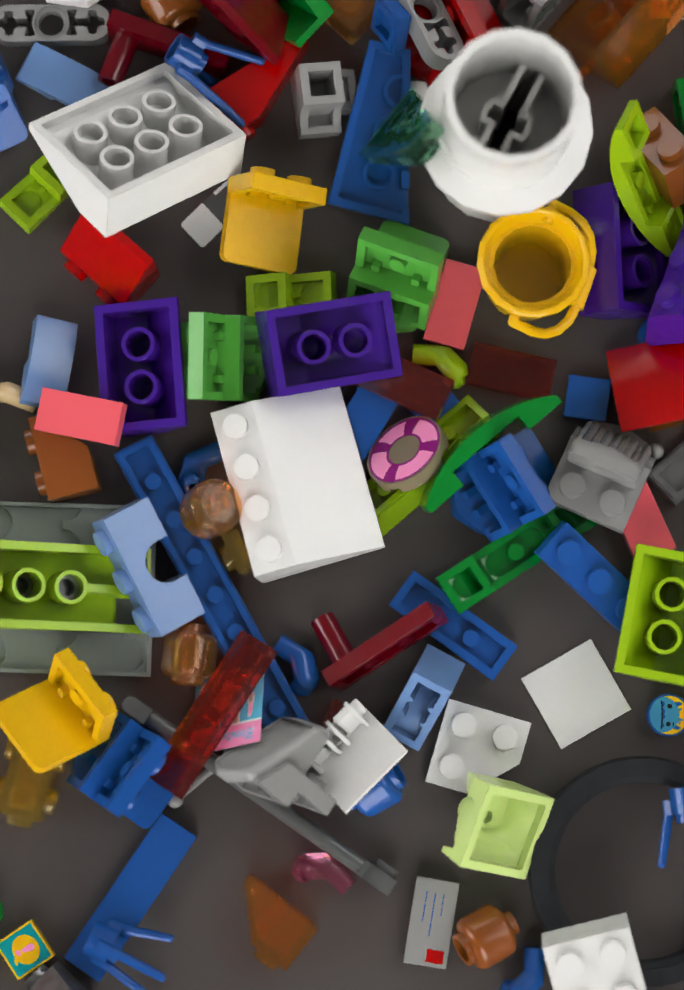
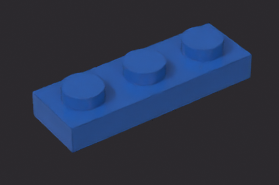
M561 521L534 553L620 633L629 581L567 522Z
M413 571L388 606L402 616H405L426 601L440 606L449 622L429 634V636L493 681L518 646L468 609L458 614L442 590L416 571Z

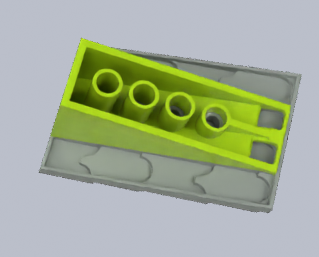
M0 501V672L49 674L54 654L69 647L78 660L86 663L91 675L151 677L152 637L149 638L147 633H142L136 626L132 617L134 607L128 595H123L117 588L112 576V572L115 569L108 555L103 556L100 553L93 539V533L96 531L92 522L125 505ZM156 542L150 546L145 557L146 568L154 579Z

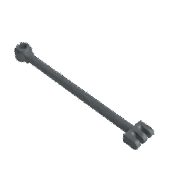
M130 696L123 700L122 708L127 714L191 757L193 737L138 698ZM211 752L191 757L217 775L214 766L215 760L219 757L217 754ZM226 782L385 895L389 896L397 884L395 878L399 872L379 857L372 864L291 806L286 807L244 792L233 782Z

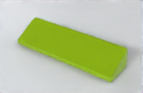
M469 394L436 422L446 433L449 443L448 450L467 430L489 415ZM501 432L498 433L493 439H491V440H490L486 445H484L483 447H485V446H487L488 444L492 443L496 438H498V437L500 436ZM372 477L367 481L382 536L387 534L419 506L427 482L411 491L401 492L400 489H391L392 492L384 491Z

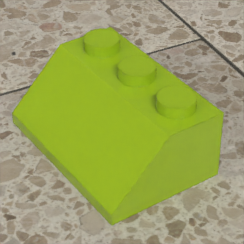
M636 544L613 672L684 687V552Z

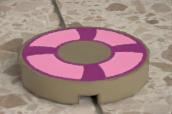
M414 416L400 420L388 427L376 439L370 449L367 460L369 475L384 491L392 492L391 489H400L401 492L414 490L428 482L442 466L443 460L441 457L444 449L448 452L449 447L446 433L430 417Z

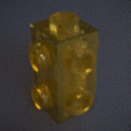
M8 738L4 759L10 760L6 777L0 776V813L8 815L6 822L9 824L31 828L33 821L40 823L45 820L46 814L53 815L59 795V790L53 789L56 773H64L67 761L44 773H36Z

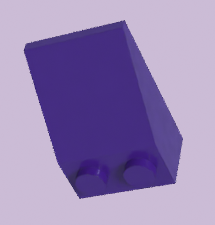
M390 291L255 312L268 396L282 397L403 376Z

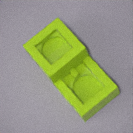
M43 155L30 166V173L0 199V207L30 234L69 194L47 158Z
M332 271L292 275L286 272L245 276L247 316L255 317V312L337 299L336 273Z

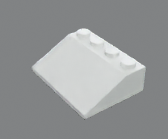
M166 63L29 123V131L76 208L105 238L225 181L230 176L241 173L246 134L186 79L176 74L175 69Z
M341 387L253 400L210 413L253 574L256 579L262 583H267L386 548Z

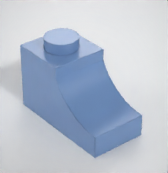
M427 644L390 712L384 727L398 741L419 752L452 694L465 663Z

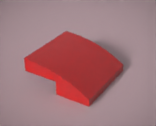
M641 343L606 351L621 433L684 420V343L656 346Z

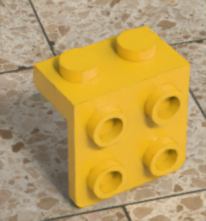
M261 166L250 167V172L230 176L228 179L219 251L220 258L224 262L273 273L286 272L293 274L297 269L303 212L305 209L325 206L327 188L312 185V179L304 176L290 175L287 176V179L275 176L276 171L274 169Z
M68 647L54 654L48 679L0 701V727L31 769L36 773H44L108 741L118 710L110 694L103 692L94 681L86 663L78 660Z

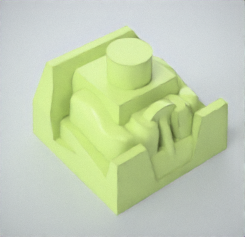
M468 772V795L461 800L458 806L454 846H443L441 851L459 867L525 880L531 866L535 843L545 828L555 799L513 781Z

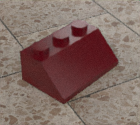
M199 0L236 41L274 66L280 60L289 15L278 4L281 0Z

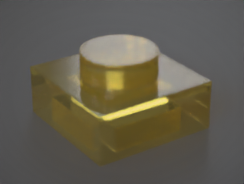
M236 528L221 535L225 546L220 547L219 551L228 570L237 569L241 576L253 572L241 531Z

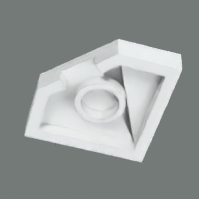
M448 699L425 782L467 794L468 772L498 777L520 764L531 723Z

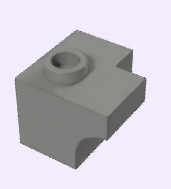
M340 61L298 64L290 77L298 140L339 136L342 132L341 115H350L356 91L354 69H341Z

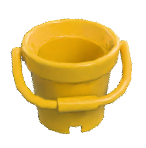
M556 199L549 202L547 207H540L531 213L500 216L490 224L479 243L477 269L482 287L487 293L489 300L499 312L504 315H510L508 319L510 327L531 337L548 339L561 335L573 324L579 311L584 310L597 269L594 268L597 254L595 235L587 219L575 209ZM567 306L570 307L565 317L555 326L540 328L525 322L557 314Z

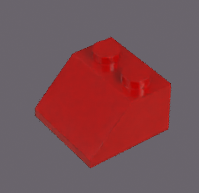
M82 214L60 249L62 255L67 260L63 267L81 283L87 277L95 284L98 290L94 294L105 305L138 301L160 277L154 259L122 231L105 238Z

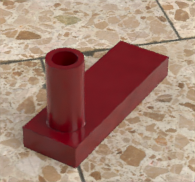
M112 8L106 23L108 38L112 43L99 73L98 80L108 87L124 81L136 49L164 59L170 45L182 32ZM183 33L184 35H186V36L189 37V38H192V37H193V36H191V35H188V34ZM205 48L204 52L209 55V58L203 70L209 75L224 80L227 78L232 66L231 56Z
M426 601L353 649L334 613H325L311 623L314 632L332 662L321 673L329 686L346 690L449 622L440 606Z

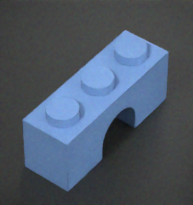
M148 497L134 500L92 522L96 531L93 533L94 542L103 556L108 555L115 569L112 572L113 580L119 591L123 595H128L134 607V610H132L133 620L142 633H147L149 638L163 637L206 613L187 574L172 576L163 582L157 581L149 574L145 564L146 553L153 543L166 537L167 534Z

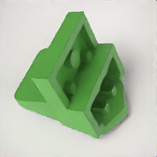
M392 220L384 221L379 231L364 226L358 237L355 266L349 276L347 297L390 291L396 333L412 332L417 328L425 330L438 296L442 268L448 255L449 242L442 237Z
M189 312V322H181L187 399L220 402L259 400V394L264 390L266 380L256 318L245 315Z

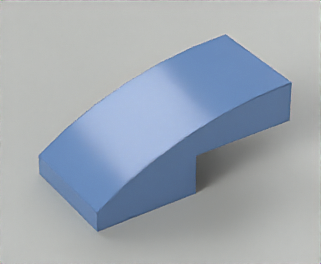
M37 42L33 43L15 78L18 82L50 100L55 99L66 106L109 88L98 80L99 73Z
M37 314L32 323L29 358L23 367L20 404L38 408L43 387L67 392L75 352L78 324Z

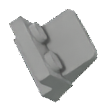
M589 421L583 428L577 426L570 437L548 486L550 497L556 506L623 534L656 460L650 457V445L632 431L621 433L620 425Z
M288 716L281 717L261 730L260 742L233 747L219 756L214 762L216 774L224 781L233 782L244 792L289 807L292 803L328 816L337 802L324 791L326 783L308 772L327 742L330 733L323 726L305 719Z

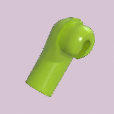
M413 343L412 365L436 366L444 375L443 383L447 388L460 389L465 385V376L468 375L467 364L452 348L443 345Z

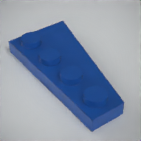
M372 39L368 41L327 205L409 225L411 50L405 49L392 53L383 42Z

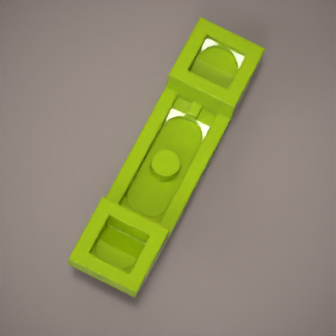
M629 100L611 138L609 160L613 183L623 207L636 227L655 248L666 257H670L682 230L684 216L680 206L673 209L663 197H660L642 152L650 135V130L638 100Z

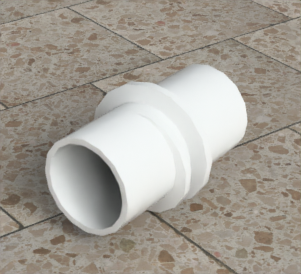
M523 28L492 30L468 43L459 56L446 66L426 90L416 123L420 159L436 187L444 192L447 200L466 215L489 222L495 221L500 216L531 213L562 196L582 171L593 137L590 100L581 85L580 74L569 54L548 36ZM508 111L519 112L514 130L510 129L499 152L489 150L495 129L499 130Z

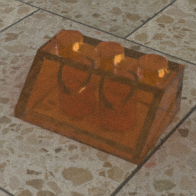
M575 0L547 32L579 62L587 66L595 76L619 89L632 77L636 69L684 17V0Z

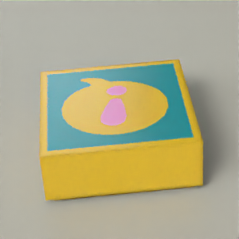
M33 919L0 940V953L17 980H20L56 955Z

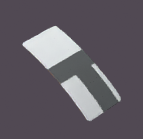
M228 180L181 223L182 228L201 247H205L222 230Z

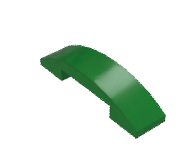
M546 395L521 400L493 412L476 423L442 457L443 464L439 471L427 482L419 506L424 512L432 513L464 486L453 473L458 467L511 422L515 421L521 429L530 430L562 402L557 395Z
M557 506L547 514L491 542L438 576L436 581L457 613L461 614L542 561L534 551L561 521L567 522L580 535L597 525V523Z

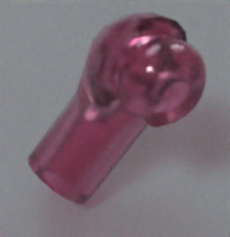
M326 852L303 853L296 857L291 867L292 876L296 881L307 883L308 880L326 879L340 895L344 894L356 882L339 861Z

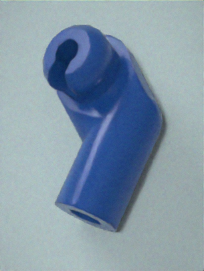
M218 440L184 456L177 476V482L185 495L193 497L200 494L204 487L208 467L223 461Z
M282 634L272 653L291 664L294 677L290 684L292 691L298 696H309L313 689L318 687L320 680L315 655Z
M524 946L523 972L514 980H504L499 990H540L544 984L545 957L542 947Z

